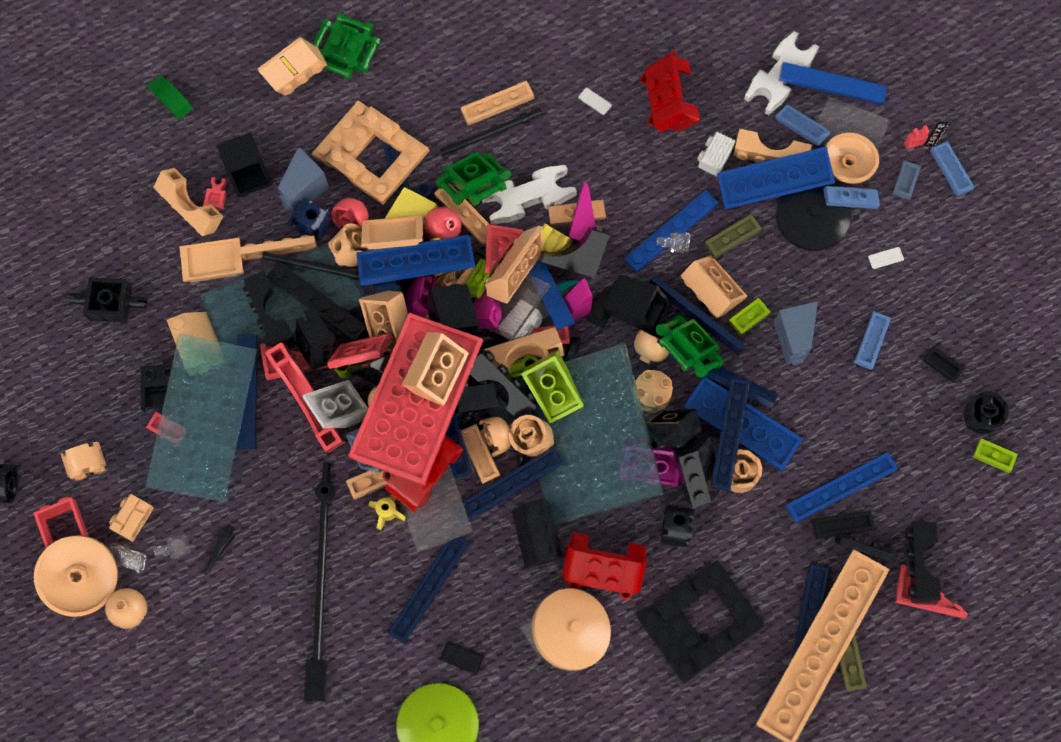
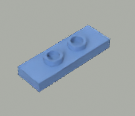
M788 104L775 116L777 121L816 146H819L830 135V130Z
M948 141L931 148V154L956 196L974 189L973 183Z
M826 186L824 188L827 206L878 209L880 206L878 191L875 189Z
M875 311L872 312L854 364L870 370L873 369L891 320L890 317Z

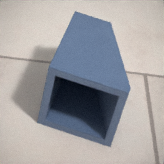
M301 148L297 149L278 186L279 198L283 202L282 206L288 212H293L298 202L304 198L313 201L329 188L325 173Z
M817 302L779 310L773 323L786 364L799 365L804 362L812 348Z

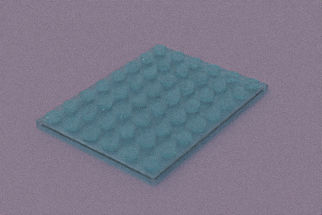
M622 343L565 362L584 403V407L551 424L538 402L536 408L528 414L536 416L550 425L554 435V445L552 447H554L564 464L540 479L544 499L550 501L555 526L663 495L664 492L654 453L648 445L650 437L626 344ZM523 376L517 377L523 383V387L527 391L530 390Z

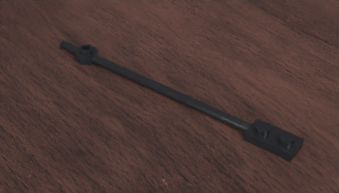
M329 462L323 463L322 482L315 489V494L321 501L313 660H306L305 702H325L327 660H321L328 509L329 501L335 497L336 493L334 486L330 483L331 463ZM327 488L328 492L322 494V489Z

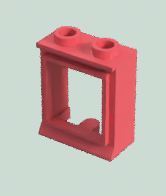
M72 497L61 498L58 500V503L42 506L39 508V511L34 512L45 548L54 543L47 520L73 510L81 535L89 537L77 501Z

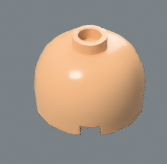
M639 329L634 340V348L641 355L640 360L648 364L651 361L661 362L668 357L669 352L665 347L662 348L658 344L661 339Z
M488 417L480 420L479 425L483 424V429L480 430V433L488 450L492 449L494 452L491 455L495 457L506 452L511 446L509 440L511 424H507L501 417Z
M122 588L114 591L108 597L105 604V613L108 620L114 626L122 629L133 628L139 625L144 616H146L147 602L145 597L137 590Z

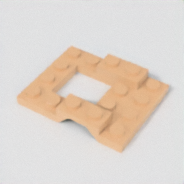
M357 101L312 152V155L326 166L334 167L343 173L355 186L384 205L427 155L429 148L401 130L397 123L373 107L369 108L360 101ZM375 136L401 152L381 178L368 171L362 163L356 160Z

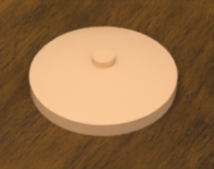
M82 535L67 536L52 543L40 555L34 571V584L40 599L51 610L66 616H84L100 609L106 604L108 597L115 591L118 581L117 564L110 550L98 540Z
M568 588L550 594L538 605L532 620V635L538 651L545 660L557 668L577 671L592 666L601 659L610 642L611 627L605 609L596 598L582 590Z

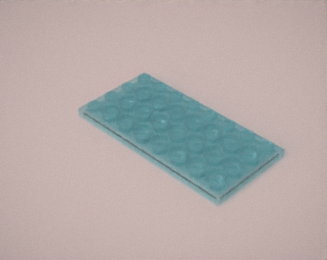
M329 242L292 257L349 270L352 268L346 265L340 266L336 263L335 256L328 245ZM282 263L345 311L351 312L361 307L359 299L365 297L358 279L357 281L350 280L349 277ZM276 264L200 295L227 363L237 359L238 334H257V350L260 349V344H266L263 338L266 333L264 329L260 330L256 321L259 319L257 313H253L249 304L252 302L251 297H246L242 287L246 286L243 279L265 271L267 275ZM269 279L274 294L266 304V313L274 319L286 320L293 336L296 334L295 319L303 316L307 321L304 311L309 310V308Z
M179 334L146 488L225 502L257 349Z

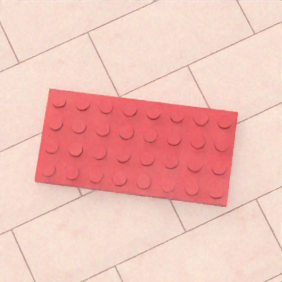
M409 313L348 455L349 458L425 486L483 339ZM427 332L442 333L469 353L444 406L418 396L402 385Z

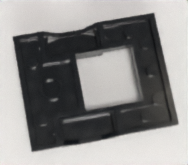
M718 560L636 616L683 684L765 626ZM713 589L736 622L704 643L681 610Z

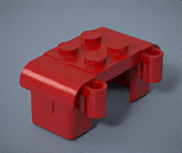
M676 50L647 66L645 72L640 77L641 83L647 85L652 115L648 118V124L656 127L661 132L668 129L682 132L700 120L698 107L681 101L683 100L678 72L690 76L691 70L688 60L674 56L677 53Z
M445 435L425 486L384 471L382 477L387 482L385 490L416 514V509L424 507L431 497L430 491L448 468L449 463L455 464L462 454L463 448Z
M572 533L570 543L567 544L562 572L563 579L569 582L568 585L571 589H579L580 585L620 592V597L625 600L630 599L632 594H637L641 591L648 559L647 557L645 558L646 547L644 545L629 543L627 556L587 549L590 535Z

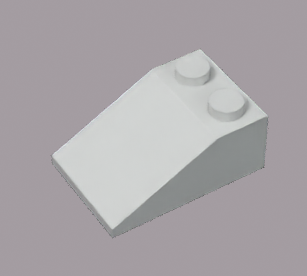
M349 380L302 396L323 428H347L356 425L362 421L368 411V407Z

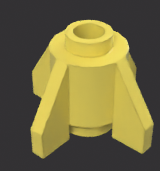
M547 224L543 225L544 252H561L570 247L573 240Z
M390 495L388 498H382L378 502L370 501L368 504L376 510L379 516L378 530L382 529L385 521H390L393 518L402 521L406 519L404 515L397 511L394 503L396 498L393 495ZM387 506H389L388 510H382L383 508H387Z

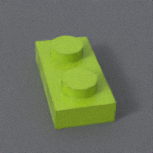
M483 259L479 260L465 283L468 286L470 296L480 299L486 289L485 283L487 278L491 277L495 271L494 268L490 273H485V260Z
M757 298L729 319V323L741 336L767 317L771 311Z
M981 438L972 457L1010 473L1018 454Z

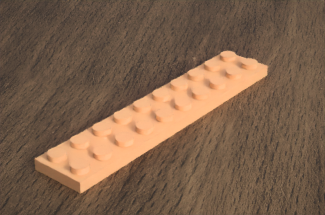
M853 549L756 726L783 742H796L890 569Z

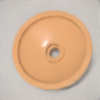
M842 133L833 137L826 145L833 175L842 182L853 184L864 182L871 178L878 168L879 154L876 147L869 139L860 134Z

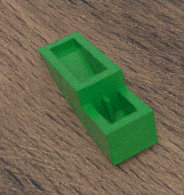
M161 75L146 85L152 94L178 120L192 110L187 99Z

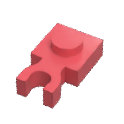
M927 125L923 126L921 130L913 129L904 142L906 149L924 145L929 133Z
M212 177V189L207 188L203 206L212 204L217 210L223 211L226 199V192L223 189L226 187L227 181L222 178V182L217 185L216 178Z

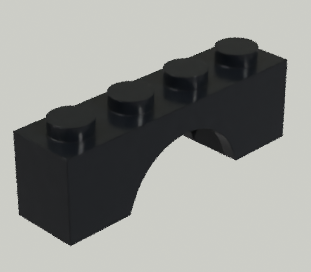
M265 271L243 279L246 286L242 288L246 297H251L252 302L249 304L253 313H257L259 319L256 321L260 330L264 329L266 333L263 338L267 347L271 346L273 348L281 342L287 346L295 343L286 320L274 319L266 313V304L274 294V291Z
M482 347L478 352L470 375L477 382L495 380L501 383L509 394L506 410L516 419L528 415L537 406V400L530 390L527 391L517 377L513 378L509 374L508 368L495 360L496 358L491 351H486Z
M912 521L905 532V537L909 542V546L906 549V556L909 558L910 564L907 567V576L910 577L908 595L911 596V603L936 605L941 599L940 579L931 575L925 568L923 553L926 550L932 549L938 542L937 523Z

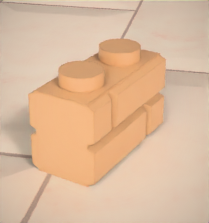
M130 494L129 497H125L122 500L119 513L112 516L109 522V529L133 542L154 508Z

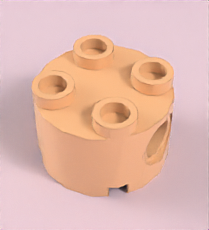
M352 223L346 224L329 241L328 245L338 265L357 267L356 253L371 251L361 246L362 231L359 230L360 226Z
M645 370L636 379L632 395L637 407L648 413H656L666 408L672 395V380L661 371Z
M521 416L511 425L512 428L509 431L510 443L515 450L522 454L537 457L554 445L552 428L547 422L536 416Z
M92 442L93 446L89 447L88 443L66 450L65 453H61L68 478L78 481L86 478L87 473L94 472V474H99L106 471V462L99 442Z
M738 450L731 491L744 493L750 491L755 487L762 475V465L759 458L748 450Z

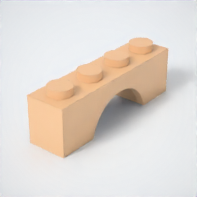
M739 129L733 156H737L741 160L750 159L756 163H761L810 151L812 145L793 141L785 149L772 150L761 143L757 132Z
M175 168L161 171L153 188L201 236L214 233L223 215L212 204L202 207L195 205L187 194L186 179Z
M555 327L485 349L486 351H491L496 358L495 360L499 364H504L509 371L511 365L517 359L524 356L534 355L544 358L557 350L561 356H564L562 343Z

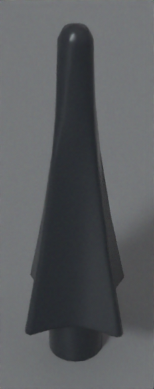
M228 524L225 531L220 529L212 555L204 570V575L209 573L217 559L235 538L232 535L235 527Z

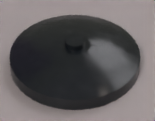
M826 186L781 196L776 208V222L782 235L794 246L810 251L825 250L836 245L845 236L851 221L850 207L827 206L824 195V188Z

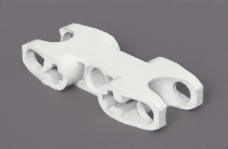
M795 31L785 38L773 53L772 58L778 62L769 73L760 70L753 78L752 84L745 95L744 100L747 102L751 101L756 95L766 96L769 100L765 111L767 115H770L781 106L791 92V88L786 86L785 82L779 81L782 62L810 68L811 62L819 49V46L816 44L806 51L797 49L794 43L798 33Z
M566 165L537 170L532 174L534 181L514 187L512 181H504L507 187L506 190L503 192L499 191L482 200L483 203L496 201L502 205L500 210L489 216L491 225L510 223L525 216L524 208L543 202L545 209H548L549 206L561 205L577 195L575 187L561 188L555 183L556 180L568 174Z

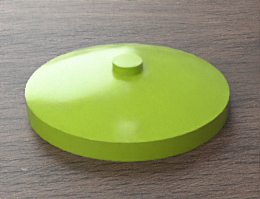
M429 684L417 689L404 701L398 713L397 735L399 742H476L478 736L479 720L472 701L464 692L451 685Z

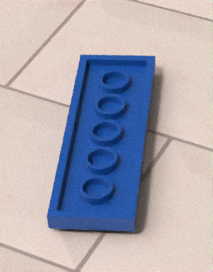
M827 146L717 173L725 210L835 183Z
M470 235L421 242L413 246L392 247L356 253L361 286L475 268Z
M704 376L683 409H696L698 419L721 433L729 391ZM747 403L739 445L782 472L803 438Z

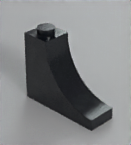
M595 225L593 228L589 226L583 238L573 247L561 252L541 251L539 258L543 263L595 278L610 235L605 231L604 227Z

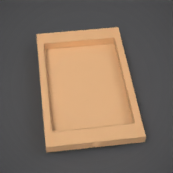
M423 216L364 220L362 222L361 246L371 250L418 245L419 242H423Z
M240 238L180 246L183 282H197L243 274V263L239 248L241 247Z

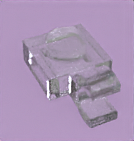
M671 232V238L657 237V245L669 247L671 252H688L691 234L688 232Z
M186 534L166 539V546L153 548L157 558L170 554L173 560L192 554Z

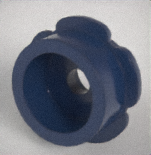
M421 183L418 185L415 193L429 199L433 196L434 191L431 185Z

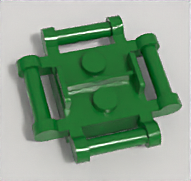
M343 13L338 14L335 24L322 19L321 27L313 45L318 47L327 64L323 69L343 75L346 79H350L356 70L367 73L376 48L381 44L379 38L375 36L370 37L374 24L369 22L366 24L346 17ZM343 24H347V25H350V26L359 28V29H361V30H364V33H363V34H362V33H359V30H358V29H355V28H352V27H349V26H346V25H343ZM327 30H329L331 34L322 50L319 46ZM368 44H369L370 46H369V48H368V50H367V52H366V54H365V56H364L363 61L361 62V59H362V57H363V55H364V53H365V51H366V49H367V47H368Z
M471 152L460 161L450 166L442 167L441 172L443 176L436 180V185L452 198V202L455 205H461L464 199L468 198L472 205L476 206L480 204L481 200L499 191L503 192L506 190L507 187L503 180H508L511 177V172L507 168H503L491 153L481 155L479 152ZM452 182L460 191L456 192L448 183Z
M677 315L671 321L656 326L657 334L664 336L658 344L662 348L665 347L679 362L684 372L693 367L696 376L703 378L712 369H718L723 365V359L717 354L720 350L719 345L694 319L687 322L681 315ZM709 358L711 362L707 363L706 365H704L701 362L704 359Z

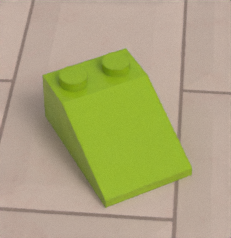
M558 350L523 369L521 375L550 424L584 407L571 374Z

